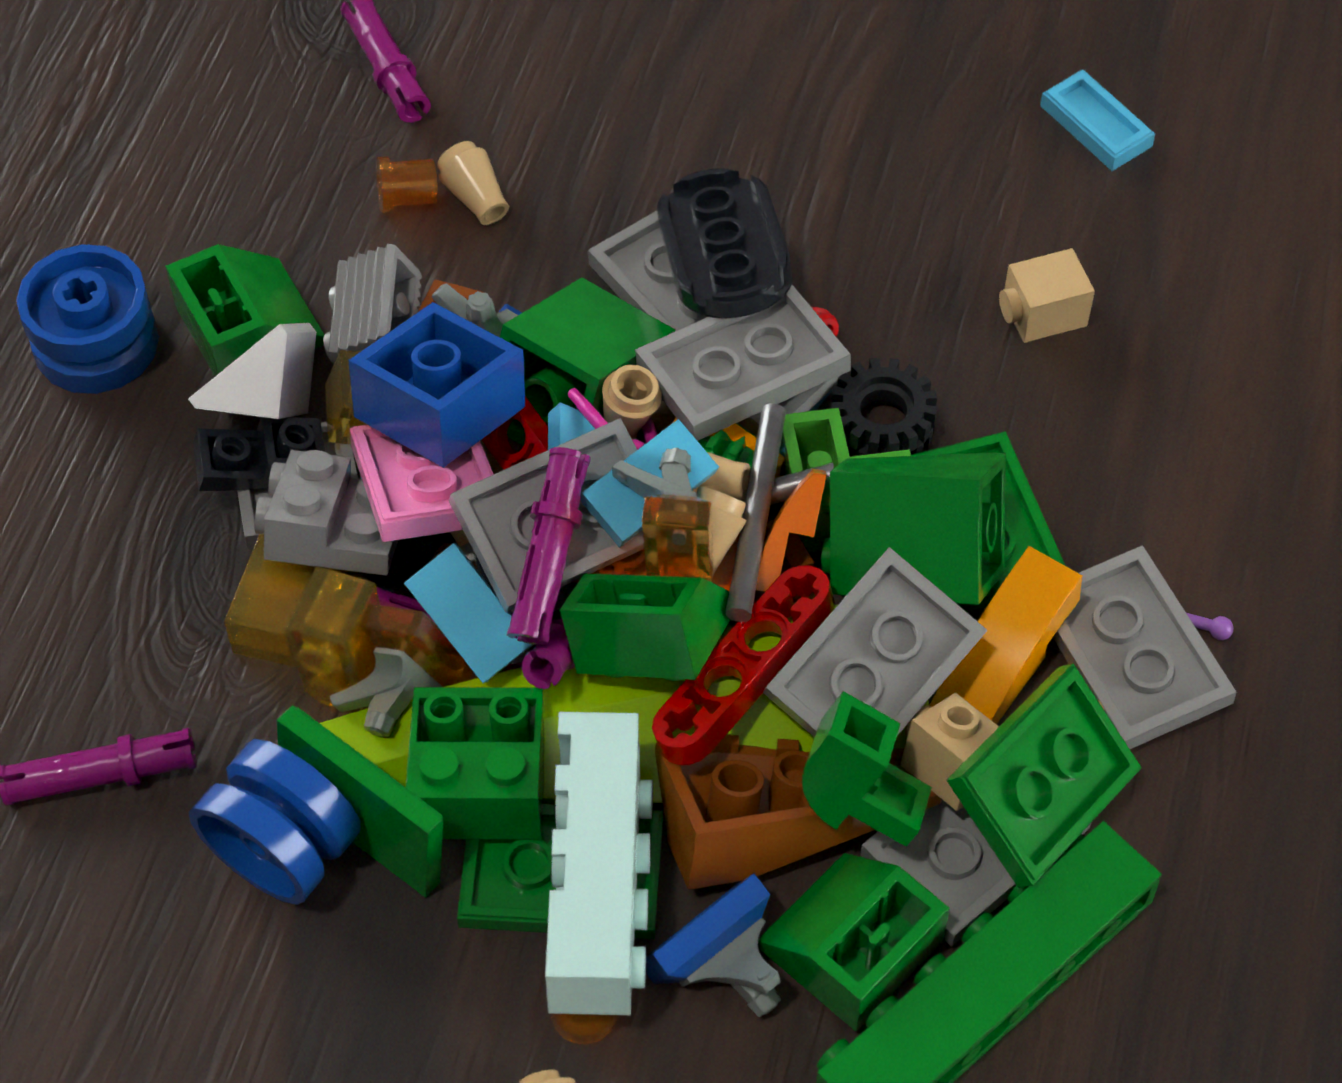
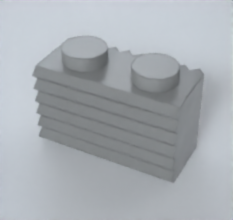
M387 243L386 248L377 247L376 251L368 250L366 255L358 253L357 258L348 257L347 261H338L336 283L329 290V302L333 311L331 329L324 336V348L330 361L338 365L349 377V359L418 313L417 307L420 306L418 297H421L419 292L421 284L419 280L422 279L420 270L396 245Z

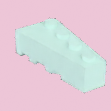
M559 712L558 739L561 765H556V829H553L552 887L556 888V890H550L545 973L548 1013L631 1015L632 988H645L646 947L634 946V930H647L648 889H636L637 873H650L651 836L650 833H639L640 819H652L653 780L640 779L639 713Z

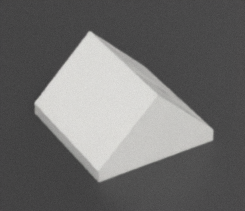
M310 323L279 324L189 397L188 400L196 409L274 419L308 414L316 341L315 329Z

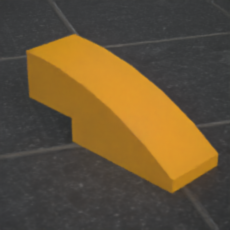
M1028 546L978 620L988 631L941 684L930 706H935L956 692L997 725L1045 659L1047 644L1079 602L1083 575Z

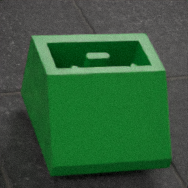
M217 244L165 266L176 309L214 376L218 375L279 324L310 323L316 331L315 349L324 346L325 335L279 258Z
M584 573L560 609L577 674L605 675L610 678L625 676L663 678L668 681L696 680L731 620L726 616L729 591L704 578Z
M414 687L406 788L443 815L442 839H542L544 797L543 689Z
M844 853L758 939V949L857 1032L873 1010L890 997L943 942L950 907L900 866Z

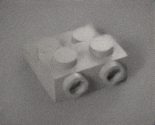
M291 450L286 463H273L269 476V497L260 496L254 520L255 533L264 534V560L388 576L399 540L382 542L362 479L351 478L350 457L330 455L320 450L305 452Z

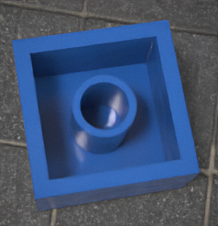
M434 302L348 360L354 417L442 468L526 407L523 350Z

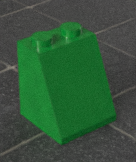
M581 277L504 323L500 338L523 350L525 396L548 426V413L560 402L577 409L576 405L568 397V391L572 388L578 389L604 418L602 388L605 379L622 366L637 365L635 349L667 336L676 330ZM513 420L508 427L507 437L524 446L526 439L525 430L518 420Z
M1006 453L848 458L831 470L830 476H826L821 500L823 513L830 514V537H826L824 540L821 564L823 572L830 574V586L833 595H847L890 547L955 603L979 605L1004 573Z

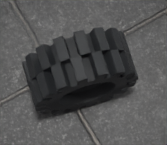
M880 357L869 359L867 370L858 362L851 366L850 375L844 373L838 377L837 386H833L830 409L839 408L850 457L854 453L860 456L910 449V453L913 455L923 452V448H929L932 442V435L934 434L937 394L936 390L930 391L931 381L926 375L917 380V367L909 363L905 371L899 370L900 360L890 358L889 367H881ZM888 404L901 410L905 414V418L893 424H878L863 417L860 411L869 405Z

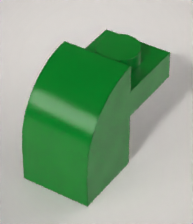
M842 691L819 723L802 774L804 795L813 811L834 829H837L845 818L851 815L874 830L907 847L920 831L932 787L889 763L901 723L845 691Z

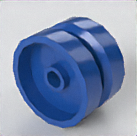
M81 244L53 252L35 263L22 279L16 299L20 319L26 336L30 341L37 367L52 384L73 393L98 394L123 387L140 376L154 359L159 334L141 270L126 254L107 246Z
M253 739L244 746L227 766L226 771L230 785L216 783L211 786L189 811L190 823L208 848L236 874L262 892L282 902L298 905L307 899L324 877V865L321 858L334 860L340 857L360 833V819L350 802L335 785L313 766L291 751L270 741Z

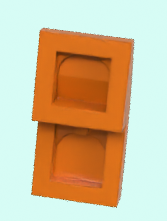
M813 468L793 490L777 514L763 546L756 590L765 592L781 575L789 532L814 537L826 480V472L824 470Z

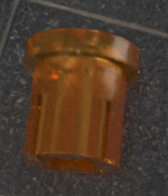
M389 156L376 158L377 194L381 212H393L394 206L437 203V176L433 159L390 162Z

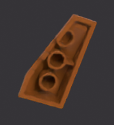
M727 734L708 756L700 762L691 765H676L668 762L661 755L656 743L655 757L667 840L688 890L742 881L753 873L756 876H760L874 829L851 815H848L841 825L834 829L813 811L807 802L802 787V774L809 752L799 751V740L777 739L776 749L739 745V735ZM893 748L889 763L910 774L900 765L904 749ZM932 791L930 792L926 809L941 804L942 799Z

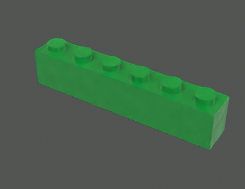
M1101 822L1086 837L1081 833L1055 861L1056 863L1034 885L1019 888L1016 885L1008 896L1010 903L995 917L989 912L978 917L963 934L961 941L964 944L953 954L946 958L940 953L929 960L914 979L916 986L904 997L898 1000L895 996H890L881 1002L866 1020L865 1024L868 1028L854 1041L849 1043L843 1038L832 1045L816 1065V1068L819 1070L816 1083H953L1149 906L1154 899L1162 874L1106 822Z

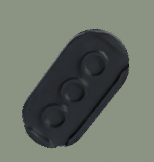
M732 169L703 170L683 177L673 184V193L666 197L664 192L658 200L657 214L677 294L687 308L698 314L714 318H736L755 314L777 303L790 289L793 280L790 254L768 188L757 177L750 175L751 180L749 181L739 178V172Z

